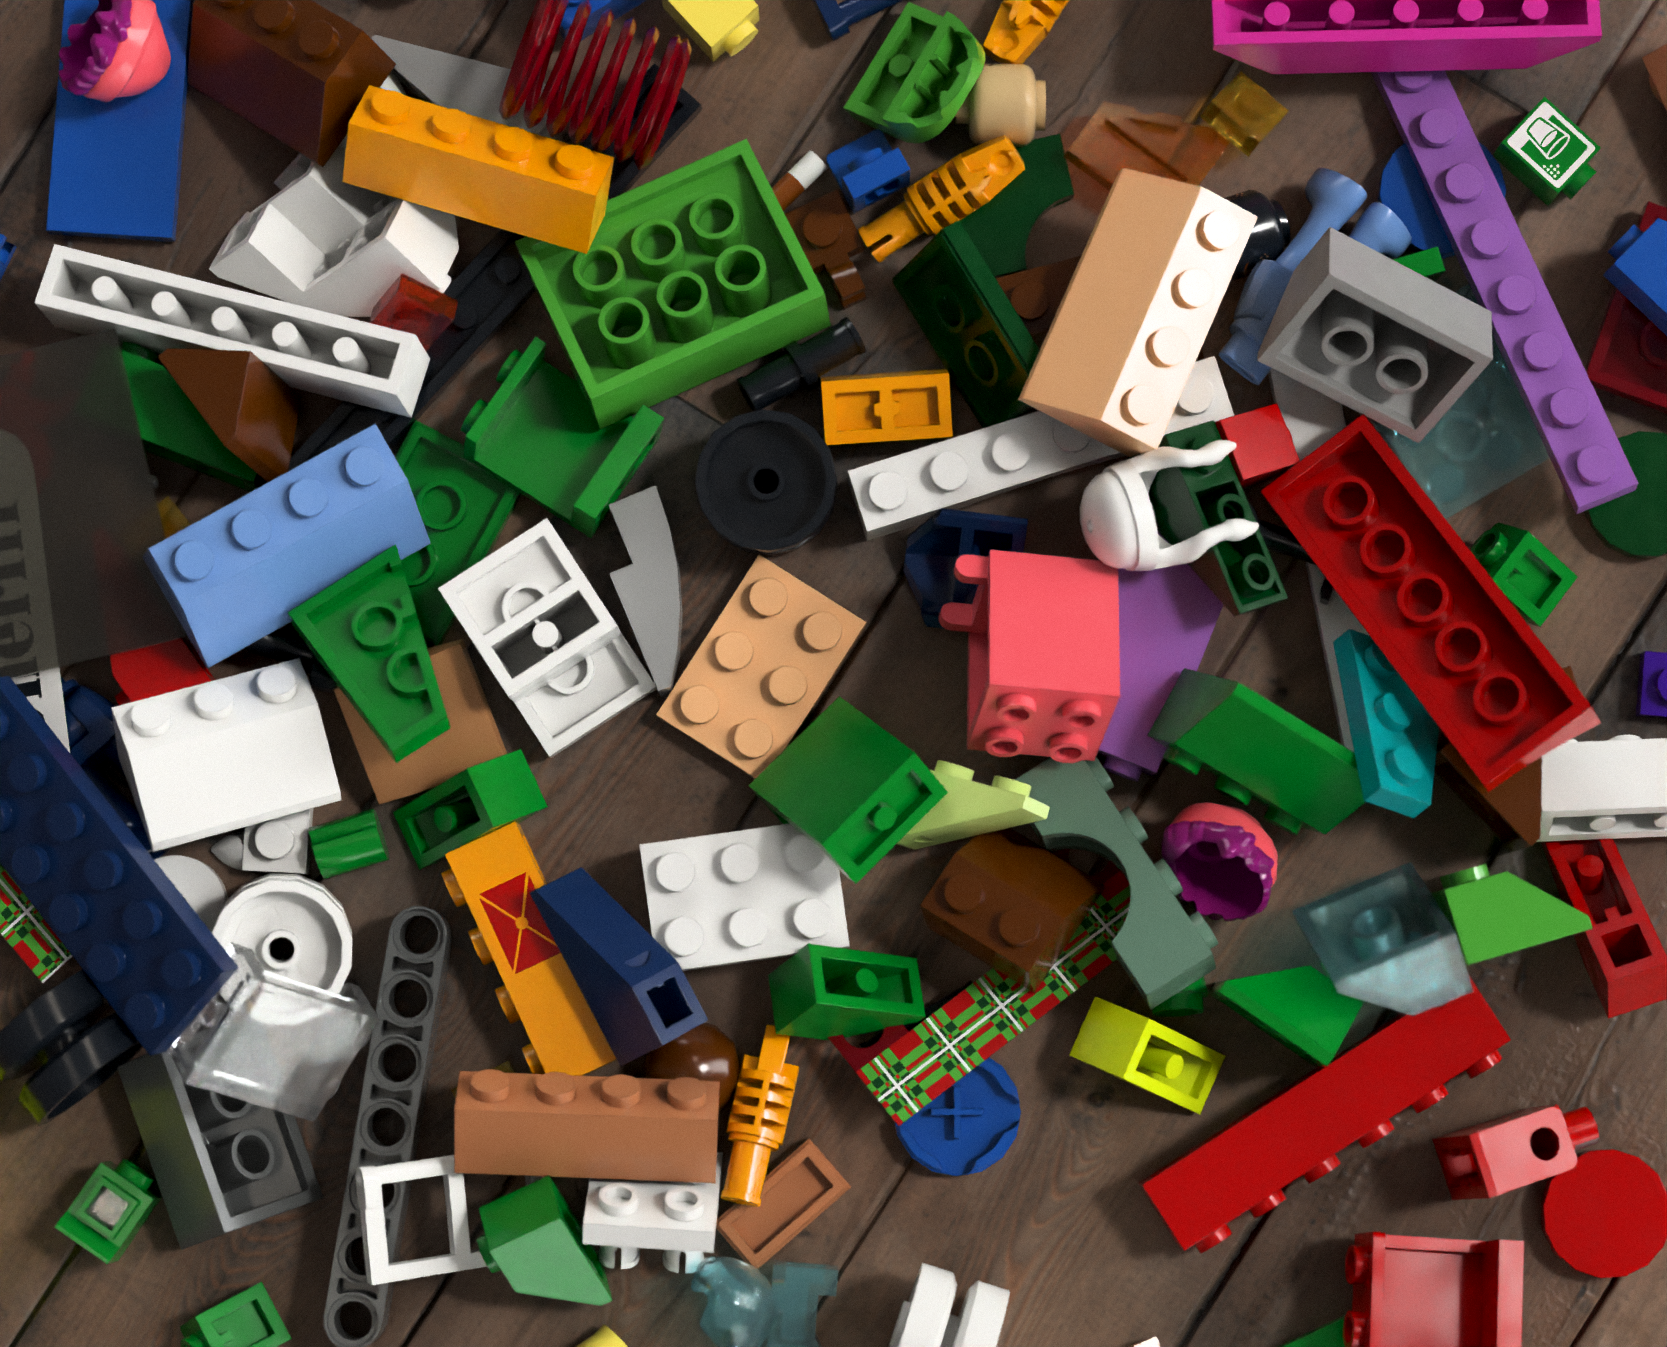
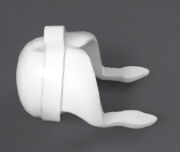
M1216 440L1198 450H1182L1175 447L1162 446L1156 450L1128 460L1119 461L1105 468L1084 489L1080 504L1082 533L1094 555L1105 565L1113 568H1125L1129 571H1153L1154 569L1191 563L1219 542L1225 540L1241 541L1254 534L1259 528L1257 522L1234 518L1227 519L1220 525L1208 528L1189 539L1172 545L1158 535L1153 508L1148 496L1150 486L1157 472L1161 469L1214 465L1221 462L1224 457L1232 452L1237 444L1228 440Z

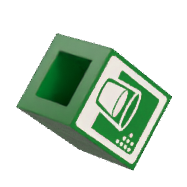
M1544 96L1501 142L1492 156L1548 206L1561 192L1571 200L1597 171L1588 163L1601 147Z

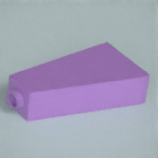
M1157 530L1158 535L1167 542V540ZM1188 564L1154 569L1153 571H1129L1125 568H1118L1120 698L1097 755L1106 758L1103 764L1105 770L1138 782L1141 772L1150 776L1157 773L1167 747L1147 735L1183 669L1198 670L1223 607V603Z

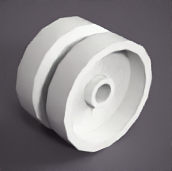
M269 873L245 882L224 902L211 932L239 967L222 986L221 992L239 1010L264 1021L294 1022L320 1012L340 993L352 967V928L343 905L323 884L300 874ZM278 937L288 938L293 943V955L289 957L284 953L280 960L273 958L270 955L271 942Z
M922 1263L909 1301L904 1300L889 1347H996L1010 1291L977 1281L969 1287L959 1315L955 1316L950 1314L957 1288L954 1273Z

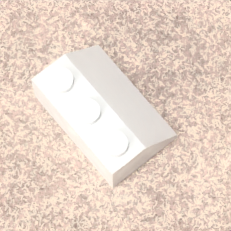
M299 658L111 708L118 757L153 852L341 801V791L319 706Z

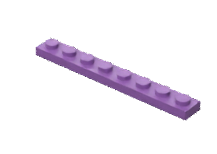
M1371 72L1403 143H1406L1435 212L1478 304L1492 312L1493 337L1575 513L1579 514L1635 491L1638 481L1446 72Z

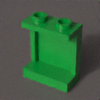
M840 696L748 785L782 824H791L822 849L838 869L855 884L948 793L913 750Z

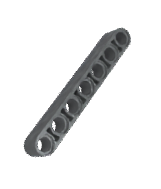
M411 906L402 910L393 919L389 930L324 1311L325 1332L337 1347H367L380 1338L385 1332L389 1321L395 1282L377 1285L368 1284L366 1272L359 1270L351 1258V1249L354 1242L359 1237H363L355 1174L358 1167L382 1166L416 1160L453 943V929L448 919L441 912L425 906ZM419 917H427L432 920L438 930V939L435 946L423 954L414 953L405 941V932L408 925ZM409 980L419 982L427 993L425 1009L413 1018L403 1016L397 1010L394 996L399 986ZM397 1044L408 1046L416 1057L414 1073L408 1079L401 1082L392 1079L384 1069L386 1052ZM385 1108L397 1110L405 1121L404 1135L394 1145L380 1142L373 1132L374 1118L380 1110ZM412 1180L393 1182V1200L384 1208L389 1263L399 1262ZM347 1302H360L370 1310L372 1326L367 1335L356 1337L348 1334L343 1329L340 1322V1313Z

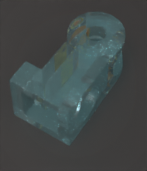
M774 1261L767 1347H822V1343L815 1333L818 1295L836 1296L839 1265Z

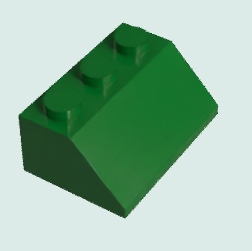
M1184 668L1147 735L1167 747L1163 755L1166 761L1197 776L1200 768L1204 769L1218 778L1213 786L1215 790L1245 806L1248 805L1252 798L1268 808L1263 816L1265 820L1295 836L1298 835L1302 827L1321 834H1327L1365 803L1354 752L1237 681Z

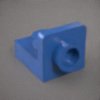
M878 129L828 154L826 158L827 165L854 214L910 184V168L899 147L892 150L883 132Z

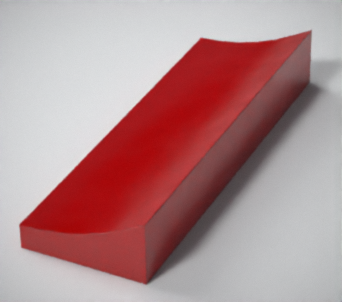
M1364 414L1260 491L1488 792L1543 755L1601 724L1597 714L1586 698Z

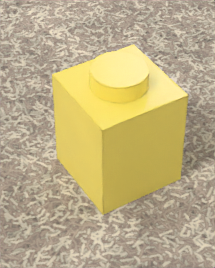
M662 0L663 8L713 62L725 51L730 56H734L745 48L758 33V29L754 25L760 21L759 7L754 0Z

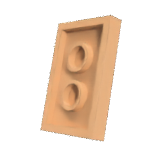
M759 554L656 716L756 779L790 745L865 628L866 622Z

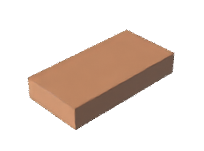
M809 1138L766 1175L760 1196V1207L734 1203L717 1218L716 1229L752 1271L755 1272L847 1192L851 1185Z

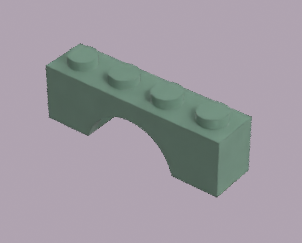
M1050 757L1015 779L1032 786L1030 798L1050 807L1047 819L1029 823L1046 850L1052 852L1065 849H1080L1096 853L1113 863L1128 881L1131 892L1129 911L1123 926L1111 943L1116 958L1150 1010L1216 969L1214 956L1210 950L1219 944L1215 935L1198 911L1188 917L1175 896L1183 892V888L1166 861L1162 858L1153 864L1141 846V843L1149 839L1143 826L1129 806L1121 811L1117 810L1106 793L1114 785L1097 757L1094 761L1082 760L1076 763H1061Z

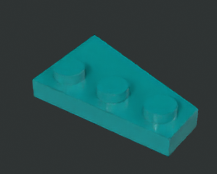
M1349 628L1333 642L1363 799L1365 802L1414 818L1431 805L1439 726L1369 635Z

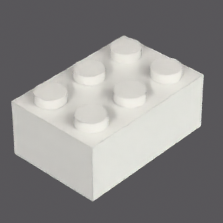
M791 824L640 844L652 937L679 963L683 971L793 956L807 944L850 948L839 869L822 849Z

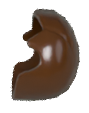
M704 1022L663 1046L646 1053L642 1064L641 1078L677 1079L680 1077H691L701 1081H720V1113L734 1095L741 1066L735 1043L716 1025Z

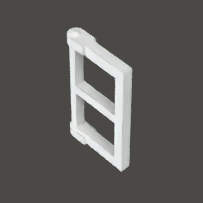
M454 1155L382 1166L371 1165L356 1169L358 1207H360L368 1284L377 1285L487 1267L480 1250H471L464 1174L454 1173ZM443 1175L450 1254L389 1263L381 1184ZM525 1176L526 1185L544 1176Z

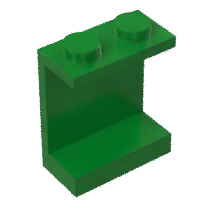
M535 336L524 353L515 349L508 356L496 377V382L501 384L490 402L487 403L479 399L465 418L460 430L466 434L463 457L592 538L610 512L609 504L619 499L660 439L664 417L642 405L635 417L629 416L600 429L578 382L544 361L546 343Z

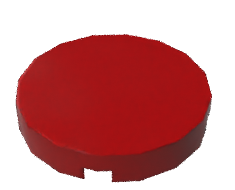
M1615 1149L1586 1150L1576 1155L1578 1159L1577 1168L1548 1179L1541 1204L1542 1231L1553 1253L1572 1269L1598 1278L1625 1277L1647 1266L1664 1247L1667 1238V1191L1659 1175L1639 1157Z

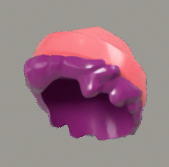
M99 0L97 9L89 16L85 23L70 25L67 35L71 46L62 47L58 55L63 63V69L59 71V80L62 83V87L75 95H83L88 99H95L105 103L112 101L114 98L134 96L152 89L165 77L171 63V54L157 14L156 3L152 0Z
M1206 802L1196 803L1179 812L1172 823L1164 830L1162 858L1169 865L1183 888V892L1178 894L1180 900L1193 901L1195 912L1198 911L1202 916H1208L1211 920L1223 918L1224 921L1230 922L1252 917L1267 907L1271 888L1277 880L1278 853L1272 839L1264 831L1261 824L1249 813L1230 805Z

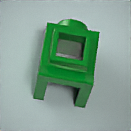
M122 1158L118 1165L111 1161L101 1162L54 1228L106 1264L117 1262L162 1199V1196L149 1188L154 1182V1178L127 1159Z

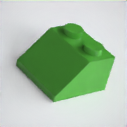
M1486 864L1441 876L1440 880L1443 889L1427 894L1449 968L1470 965L1593 929L1590 917L1508 871L1490 876Z

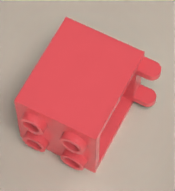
M990 550L988 557L977 555L960 556L954 567V576L962 583L978 585L973 603H946L942 606L938 619L940 625L947 630L968 632L967 749L987 751L989 754L997 757H1013L1022 754L1051 757L1053 760L1061 763H1076L1082 760L1094 761L1120 698L1118 568L1105 565L1100 560Z

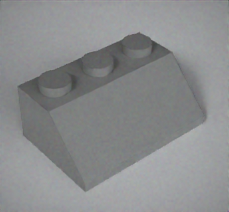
M1329 227L1294 270L1259 348L1257 361L1420 443L1493 360L1492 312Z

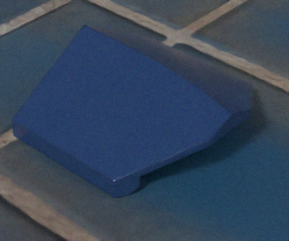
M941 509L908 535L903 572L919 604L921 616L927 627L945 629L940 625L938 619L944 604L949 602L973 603L978 585L962 583L956 579L953 571L957 559L962 555L988 557L990 550L1024 553L1028 519Z

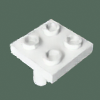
M717 1152L716 1183L590 1178L583 1219L582 1244L600 1245L598 1250L599 1261L608 1268L614 1269L615 1251H617V1248H621V1269L633 1268L640 1260L639 1248L664 1249L663 1265L671 1272L679 1273L681 1252L686 1253L685 1273L699 1271L704 1264L703 1252H714L723 1153Z

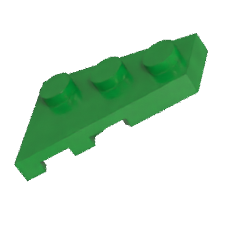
M396 544L288 612L292 626L396 763L451 728Z

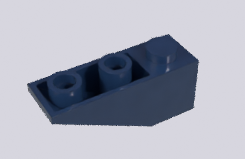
M582 867L530 893L620 1066L663 1046L708 1021L679 963Z

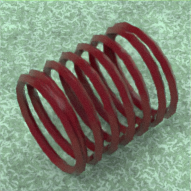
M537 0L501 98L499 113L502 119L508 120L514 117L525 102L523 117L528 129L540 123L548 110L546 127L551 137L560 134L570 120L568 133L573 145L582 143L592 130L591 143L594 151L599 153L605 151L615 139L613 150L619 163L631 157L636 150L635 163L638 170L647 167L652 161L664 135L686 74L692 50L688 38L686 37L681 40L679 34L670 38L650 93L628 137L641 86L659 39L660 32L655 25L647 30L628 82L606 127L622 67L637 28L634 16L625 20L606 71L585 114L593 80L615 17L613 11L609 8L602 12L584 60L563 104L570 74L592 7L589 0L579 4L564 44L541 93L548 64L569 0Z

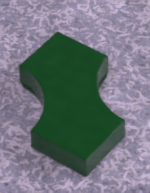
M1060 134L1033 139L1027 146L1015 147L1025 164V170L992 198L991 201L960 220L995 278L1027 270L1025 257L1026 243L1033 227L1050 209L1068 202L1074 197Z

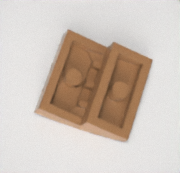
M463 639L427 648L451 728L397 763L338 685L334 688V693L379 805L434 788L467 768L507 754Z

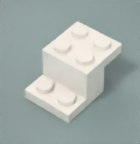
M548 518L438 588L503 690L515 703L550 758L657 689L655 683Z

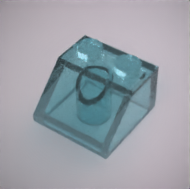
M1411 862L1292 910L1297 925L1336 992L1415 1016L1473 992L1456 932Z

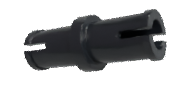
M845 317L838 324L800 345L795 340L783 347V355L745 377L741 376L736 381L752 411L762 410L801 387L809 391L818 386L819 377L851 358L862 355L866 352V348L852 322Z

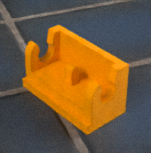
M947 369L821 377L826 445L953 437L950 382Z

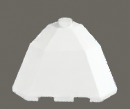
M390 72L380 88L397 91L407 96L399 79ZM346 135L324 167L299 154L273 182L281 191L252 212L247 211L229 231L209 270L218 278L288 303L344 317L400 316L419 302H422L424 305H430L448 288L451 277L447 273L459 250L455 215L342 182L347 141Z

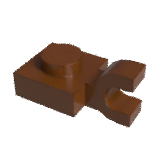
M838 190L785 213L814 273L826 271L843 309L845 310L866 300L867 297L864 292L866 288L850 259L865 251L864 244Z

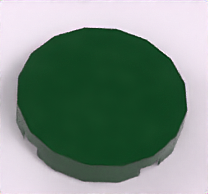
M1638 431L1617 438L1638 481L1636 490L1586 510L1584 513L1586 519H1589L1591 527L1596 531V536L1605 546L1627 557L1654 559L1667 554V434Z

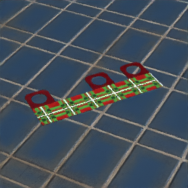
M1070 849L1051 852L1069 863L1068 854ZM1109 861L1103 871L1090 875L1095 880L1104 884V890L1035 993L992 968L911 1031H908L904 1025L885 1027L880 1040L867 1048L852 1046L846 1041L843 1034L828 1037L898 1126L1117 960L1111 942L1125 922L1129 911L1131 892L1130 885L1125 876L1113 863Z

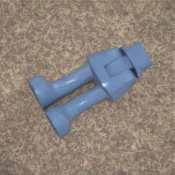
M1326 168L1316 169L1305 188L1306 198L1313 207L1307 220L1276 261L1264 259L1256 263L1242 290L1234 312L1233 319L1235 321L1229 327L1232 337L1219 352V356L1227 365L1253 384L1259 385L1272 369L1257 361V355L1294 270L1329 227L1339 231L1358 211L1367 198V193L1361 185L1336 171ZM1373 202L1365 209L1349 235L1352 239L1390 259H1395L1404 253L1412 241V237L1404 223L1390 208L1380 202Z

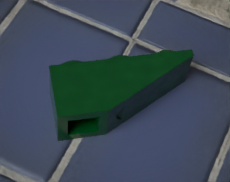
M1214 420L1163 435L1158 448L1167 446L1182 450H1198L1210 442L1222 439ZM1141 454L1128 457V458L1125 459V460L1131 459V458L1136 457V456H1139V455H1141ZM1229 455L1214 465L1161 469L1157 472L1150 486L1148 496L1153 508L1157 530L1172 545L1189 539L1208 528L1220 525L1227 519L1239 518L1256 522ZM1259 528L1254 534L1241 541L1225 540L1209 548L1197 560L1187 563L1234 617L1288 598Z

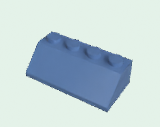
M373 424L148 548L143 555V559L205 667L208 669L290 623L289 611L396 544L400 559L402 560L426 547L431 542L408 479L377 425Z

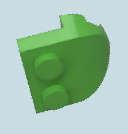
M908 1L845 104L844 109L854 119L908 143L929 141L939 135L952 121L979 78L986 59L984 48L962 21L952 13L947 11L943 17Z

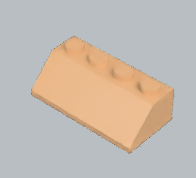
M1127 168L1120 169L1018 400L1128 457L1156 450L1258 217L1203 187Z

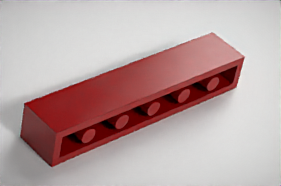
M1469 974L1459 975L1335 1055L1327 1067L1318 1066L1147 1176L1138 1184L1179 1248L1186 1251L1195 1245L1201 1254L1229 1237L1232 1231L1227 1223L1249 1210L1255 1219L1282 1203L1287 1197L1281 1189L1303 1175L1309 1184L1332 1171L1341 1164L1336 1153L1357 1140L1363 1149L1395 1129L1390 1118L1411 1105L1416 1114L1443 1099L1449 1094L1444 1083L1464 1070L1469 1078L1472 1079L1496 1065L1503 1059L1497 1049L1511 1041V1039Z

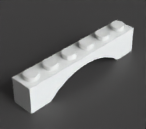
M1215 356L1194 363L1163 435L1212 420L1217 422L1234 416ZM1037 411L849 470L848 483L866 539L869 541L923 524L941 509L958 510L1037 481L1126 455L1041 411Z

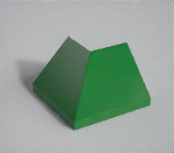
M1311 965L1215 982L1208 991L1211 996L1312 1066L1327 1067L1334 1058L1364 1003Z

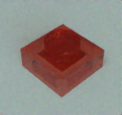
M401 273L373 307L369 323L415 334L427 352L453 322L458 300Z

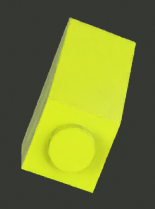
M1096 996L1069 1056L1199 1115L1226 1057L1147 1017Z

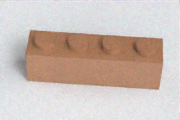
M485 1069L478 1072L460 1071L455 1102L454 1173L544 1177L549 1175L550 1177L716 1183L720 1081H701L691 1077H680L677 1079L634 1078L623 1074L601 1077L568 1075L562 1072H549L545 1074L504 1073L495 1069Z

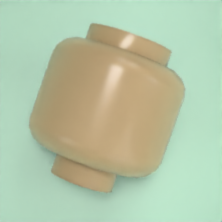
M984 64L979 78L956 114V124H968L969 137L977 146L1002 135H1006L1015 147L1027 146L1032 142L1035 131H1045L1046 81L1036 80L1033 69L1025 64Z

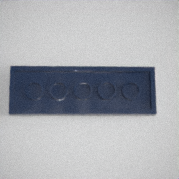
M10 676L0 677V863L147 1053L152 1056L166 1052L239 967Z

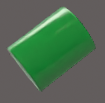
M375 809L366 810L309 828L313 853L323 879L389 860L386 840Z

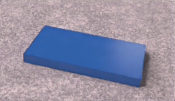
M99 0L64 1L61 48L71 46L67 35L70 25L85 23L89 16L97 9ZM152 0L156 3L157 14L171 54V63L167 74L152 89L134 96L114 98L112 101L105 103L95 99H88L83 95H75L65 90L58 75L46 231L49 234L165 242L176 241L194 0ZM61 61L59 63V71L63 69Z

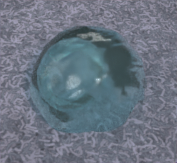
M710 1256L699 1263L691 1281L693 1291L696 1293L704 1292L708 1297L706 1308L700 1320L701 1328L718 1347H761L774 1325L777 1312L776 1296L767 1277L755 1266L734 1257Z

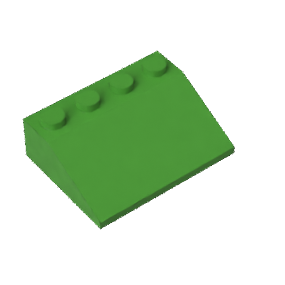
M747 139L607 200L605 216L587 254L527 236L515 241L567 361L600 429L636 414L642 405L648 408L781 349L794 340H801L831 326L826 295Z

